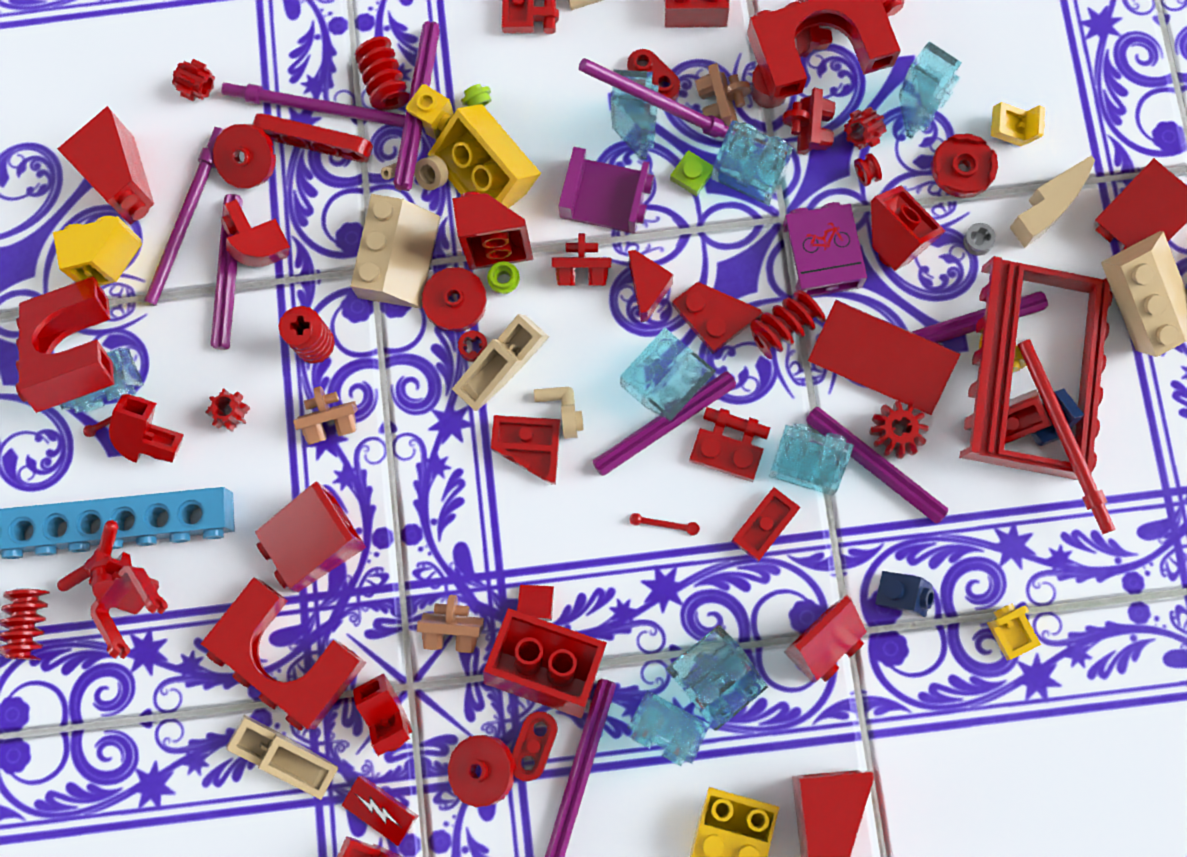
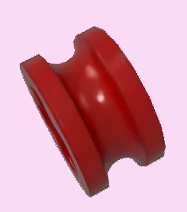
M872 153L867 154L864 160L861 158L855 159V171L862 185L869 186L872 180L876 182L882 180L881 167Z
M474 330L466 331L458 341L460 355L463 359L474 362L488 345L485 336L479 331ZM477 339L481 341L479 343L481 350L478 353L473 350L470 353L465 351V349H468L467 344H465L468 340L471 342H475Z

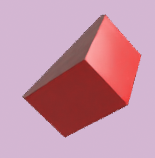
M634 249L628 251V262L640 321L646 322L673 285L674 274Z

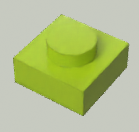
M688 150L671 173L670 180L697 197L714 173L715 166Z

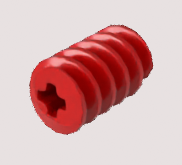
M378 36L366 40L358 46L354 54L359 71L362 74L363 83L366 85V92L370 96V104L376 110L381 111L398 109L405 106L409 100V93L405 92L407 89L406 83L401 81L403 74L398 70V60L394 59L395 51L390 48L392 43L390 38L386 36Z
M797 290L793 293V299L790 297L785 298L782 301V306H773L771 309L772 314L764 312L761 315V321H751L750 330L756 345L763 355L768 359H772L770 348L773 347L781 353L783 351L782 340L786 341L789 345H793V332L803 338L805 336L802 328L803 325H806L813 331L816 328L813 319L816 317L821 323H824L826 318L822 309L812 297L802 290Z
M297 306L287 310L280 318L278 325L279 333L300 359L307 363L316 364L329 358L334 350V335L316 311L310 307Z
M18 588L3 593V597L13 603L1 607L2 612L10 615V617L0 620V626L9 629L0 633V640L7 643L0 646L1 656L16 660H41V658L32 655L31 651L42 649L43 647L42 644L33 641V637L41 636L45 633V631L35 627V624L44 622L47 617L38 614L37 610L48 607L49 604L39 600V596L50 594L49 591Z

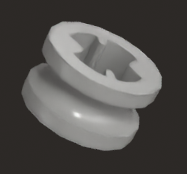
M985 223L973 224L968 228L963 238L964 247L970 254L976 256L984 255L991 250L996 240V234L993 228ZM981 233L984 235L983 240L987 239V241H984L982 245L975 244L976 239L972 240L971 237Z

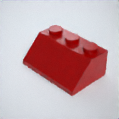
M466 192L458 198H452L458 239L470 270L492 267L498 262L518 263L534 260L524 218L487 193Z
M508 608L484 668L483 683L582 719L607 642Z

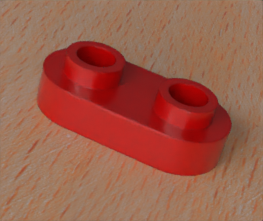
M638 49L629 55L627 73L634 82L674 101L678 98L680 93V80L678 76L654 52L648 49ZM641 60L648 62L646 66H640L637 63ZM661 82H668L670 85L663 88L659 84Z
M542 711L534 712L524 720L512 752L515 760L513 774L519 780L532 781L540 777L544 772L558 734L557 722L549 713ZM539 722L547 726V732L544 736H538L534 731L535 725ZM525 756H531L535 761V765L531 770H527L522 766V760Z

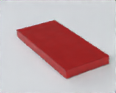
M835 299L808 362L906 405L914 404L915 409L932 416L961 354Z

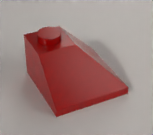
M902 185L879 194L871 200L872 248L878 253L880 261L894 271L909 264L946 232Z

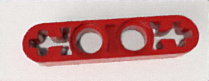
M257 113L252 122V125L261 128L273 142L356 162H368L373 149V144L365 138L268 114Z

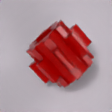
M192 59L191 63L183 60V63L179 62L177 64V68L172 74V85L180 92V96L193 102L196 98L203 100L204 97L207 98L214 87L215 76L212 75L211 70L206 69L207 64L196 59Z
M868 107L863 111L858 109L850 113L851 119L844 125V132L847 133L846 139L848 142L854 143L858 150L868 145L872 148L881 143L879 138L883 133L887 132L886 125L883 122V119H885L883 115H878L872 107Z
M225 388L219 392L217 397L210 396L209 399L212 403L205 413L214 419L212 425L218 429L224 426L229 431L234 432V428H237L236 425L239 423L246 424L244 416L250 410V407L241 402L244 396L238 391L231 394ZM229 405L232 411L227 415L224 409Z

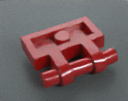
M502 0L503 33H534V21H541L543 23V32L545 34H554L556 32V23L559 21V10L556 8V0H544V7H534L535 0Z
M706 407L703 419L715 423L713 432L702 428L699 429L689 462L753 482L764 448L752 445L751 443L754 436L767 440L771 427L759 424L758 419L749 417V420L731 415L729 414L730 410L720 408L719 411ZM728 427L744 432L742 441L724 436V428Z

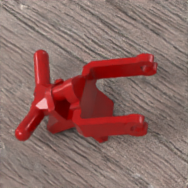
M109 520L104 524L100 543L94 554L83 566L60 579L57 583V588L62 592H66L90 577L88 580L89 585L92 586V592L96 598L90 607V615L107 645L108 654L115 659L118 656L125 659L130 653V648L125 643L109 614L110 608H117L135 615L145 606L151 613H155L157 610L159 614H163L168 608V604L157 592L160 587L159 581L150 578L144 568L132 566L130 554L122 552L117 559L111 558L118 531V523L114 520Z

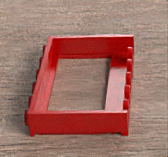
M993 256L981 269L982 273L990 274L989 283L981 289L979 300L986 302L985 316L979 319L976 324V333L983 334L981 348L975 351L972 357V365L979 366L978 379L970 385L968 390V397L975 398L974 413L968 416L964 423V429L971 431L970 447L960 451L959 458L1078 480L1070 462L1004 450L1023 281L1089 293L1078 407L1084 416L1076 424L1075 440L1092 475V471L1097 463V454L1094 452L1095 438L1100 431V421L1097 419L1098 406L1103 399V388L1100 386L1101 374L1106 367L1107 361L1104 354V344L1110 330L1109 323L1107 322V313L1113 299L1107 278H1094L1003 260L1002 257Z

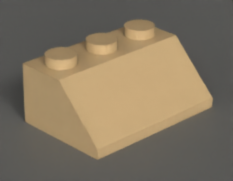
M371 194L350 285L359 299L421 309L422 292L428 279L440 216L405 199Z
M1159 231L1101 262L1136 351L1158 357L1187 342V291L1163 231Z

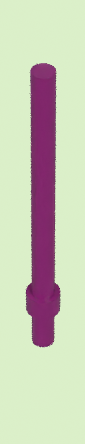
M583 58L579 63V71L700 127L703 133L713 138L721 137L733 144H737L741 140V132L724 125L723 120L713 115L707 117L586 58Z
M223 82L221 88L222 95L243 98L247 103L259 105L261 102L404 127L406 115L265 90L261 85L250 83L247 86Z
M214 127L206 148H202L197 159L199 166L144 299V302L156 306L211 169L216 168L213 161V147L216 138L224 130L220 127Z

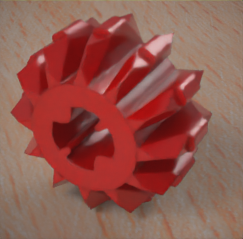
M895 401L893 408L885 404L880 408L881 414H874L871 420L877 426L871 427L869 434L879 436L873 443L875 448L880 447L882 444L886 446L883 452L884 456L888 457L893 450H895L897 459H902L905 456V451L913 456L918 452L917 446H923L927 440L921 434L927 433L929 426L919 424L925 417L924 413L921 412L915 416L912 414L915 407L914 404H909L905 410H903L900 401ZM897 424L904 428L901 436L894 433L896 430L894 427Z

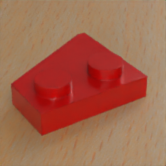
M696 282L672 301V306L712 354L748 328L751 321L761 318L763 314L759 308L700 282Z
M494 415L491 449L547 483L556 485L561 420Z

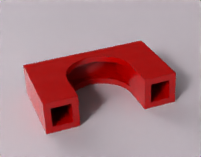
M809 0L802 3L794 1L778 10L758 12L753 17H750L747 30L748 39L772 102L803 93L807 75L796 49L795 38L808 28L827 26L842 32L853 46L863 75L894 66L901 52L881 0Z
M94 276L19 303V317L16 318L19 329V338L16 339V345L19 350V360L16 361L19 382L16 383V391L19 398L23 402H28L36 413L114 385L113 362L97 339L59 353L51 354L54 348L69 335L110 320L109 299Z
M253 577L200 644L209 650L206 656L220 667L226 664L235 671L232 677L246 688L252 685L261 692L259 699L272 709H276L278 706L288 714L285 717L286 721L296 729L302 731L305 727L306 729L315 730L367 662L340 641L333 640L311 669L302 677L288 682L274 679L266 672L261 663L259 645L264 631L288 600L263 580Z

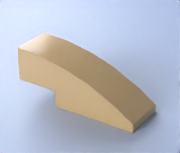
M1092 155L1037 188L1028 200L1033 207L1018 215L1009 227L1024 248L1040 238L1052 227L1077 197L1094 165L1095 159Z
M518 314L498 339H492L454 385L452 390L474 411H478L516 375L549 336L526 315Z
M245 714L226 745V750L254 763L259 769L320 800L323 798L339 768L303 745Z

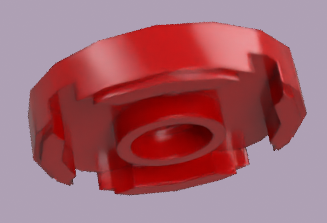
M234 124L225 128L216 138L213 147V161L218 174L228 184L236 188H253L264 184L273 174L276 165V154L273 153L272 146L274 145L271 138L261 128L252 124ZM241 151L244 153L245 156L243 162L239 158V153Z
M969 133L955 134L937 147L931 162L932 177L938 187L947 194L959 198L975 197L985 192L994 181L998 170V159L994 149L991 150L983 138ZM958 165H965L968 171H961Z
M460 267L445 268L435 273L426 282L422 292V307L429 321L438 329L463 332L474 327L484 316L487 305V292L481 279L472 271ZM452 294L460 296L456 302H450L448 299Z
M487 735L469 736L456 746L451 753L448 763V781L453 793L463 803L473 807L495 805L503 800L513 787L514 779L512 778L514 775L513 770H515V760L509 747L499 738ZM478 765L482 769L480 777L476 774V767Z

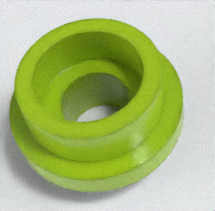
M480 83L467 88L464 91L465 96L461 99L463 106L487 105L492 101L489 95L491 89L489 86L482 87Z
M498 262L489 269L487 281L490 288L496 293L508 294L518 287L520 274L512 263ZM506 274L510 277L506 283L498 281L501 275Z

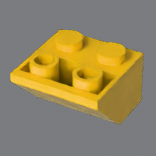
M103 216L98 218L96 222L84 225L70 224L63 230L53 232L59 269L75 282L94 276L100 286L117 282L142 246L141 239L118 216Z
M708 787L697 823L690 857H768L779 806Z

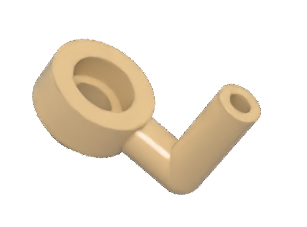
M428 156L416 162L414 175L422 188L434 190L447 182L448 169L441 158ZM397 162L381 169V176L385 180L394 178Z
M568 386L534 389L535 402L561 400L564 439L578 438L577 431H583L584 427L582 410H575L574 390Z

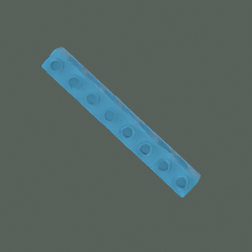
M225 487L3 508L0 509V555L2 559L23 558L24 552H35L37 556L56 555L57 549L68 548V551L73 553L90 551V546L99 545L104 524L109 520H114L118 523V531L113 549L123 548V543L136 542L137 546H152L157 544V539L167 538L172 543L189 542L190 536L203 535V539L224 538V533L235 532L233 492ZM200 508L202 511L200 520L195 524H191L190 516L192 512ZM167 512L168 520L166 524L158 527L157 519L159 515ZM133 515L134 524L125 531L124 522L127 517ZM99 518L101 522L100 528L92 534L91 525ZM66 522V532L59 537L58 528L62 523ZM32 525L33 533L31 537L26 540L25 531L29 526Z

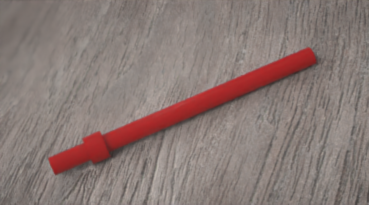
M1030 339L1022 341L1017 346L1085 495L1082 497L1087 510H1092L1102 535L1115 531L1116 528L1105 506L1108 501L1103 490H1098L1033 344Z

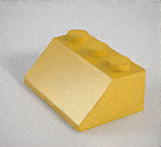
M482 104L457 108L428 153V156H437L444 161L448 169V180L461 195L466 192L487 193L508 208L522 199L541 175V172Z

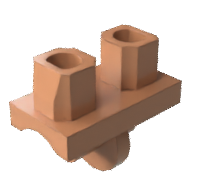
M718 64L709 65V74L695 80V84L702 100L716 96L717 102L703 107V115L707 117L713 115L723 120L728 127H737L739 124L733 100L737 108L743 107L745 105L744 97L751 92L750 84L747 81H739L738 75L733 74L728 77L730 82L728 85L724 72H720Z
M322 386L314 388L315 398L304 400L306 410L318 407L319 411L298 416L297 419L293 420L295 429H301L308 445L327 439L323 422L334 420L338 436L355 432L357 428L354 414L358 411L355 401L329 408L328 404L339 401L337 392L325 394Z
M449 595L447 604L435 603L434 614H422L421 620L417 622V632H422L424 649H442L445 634L456 635L455 651L473 653L478 637L484 628V618L468 617L470 607L458 605L457 595Z

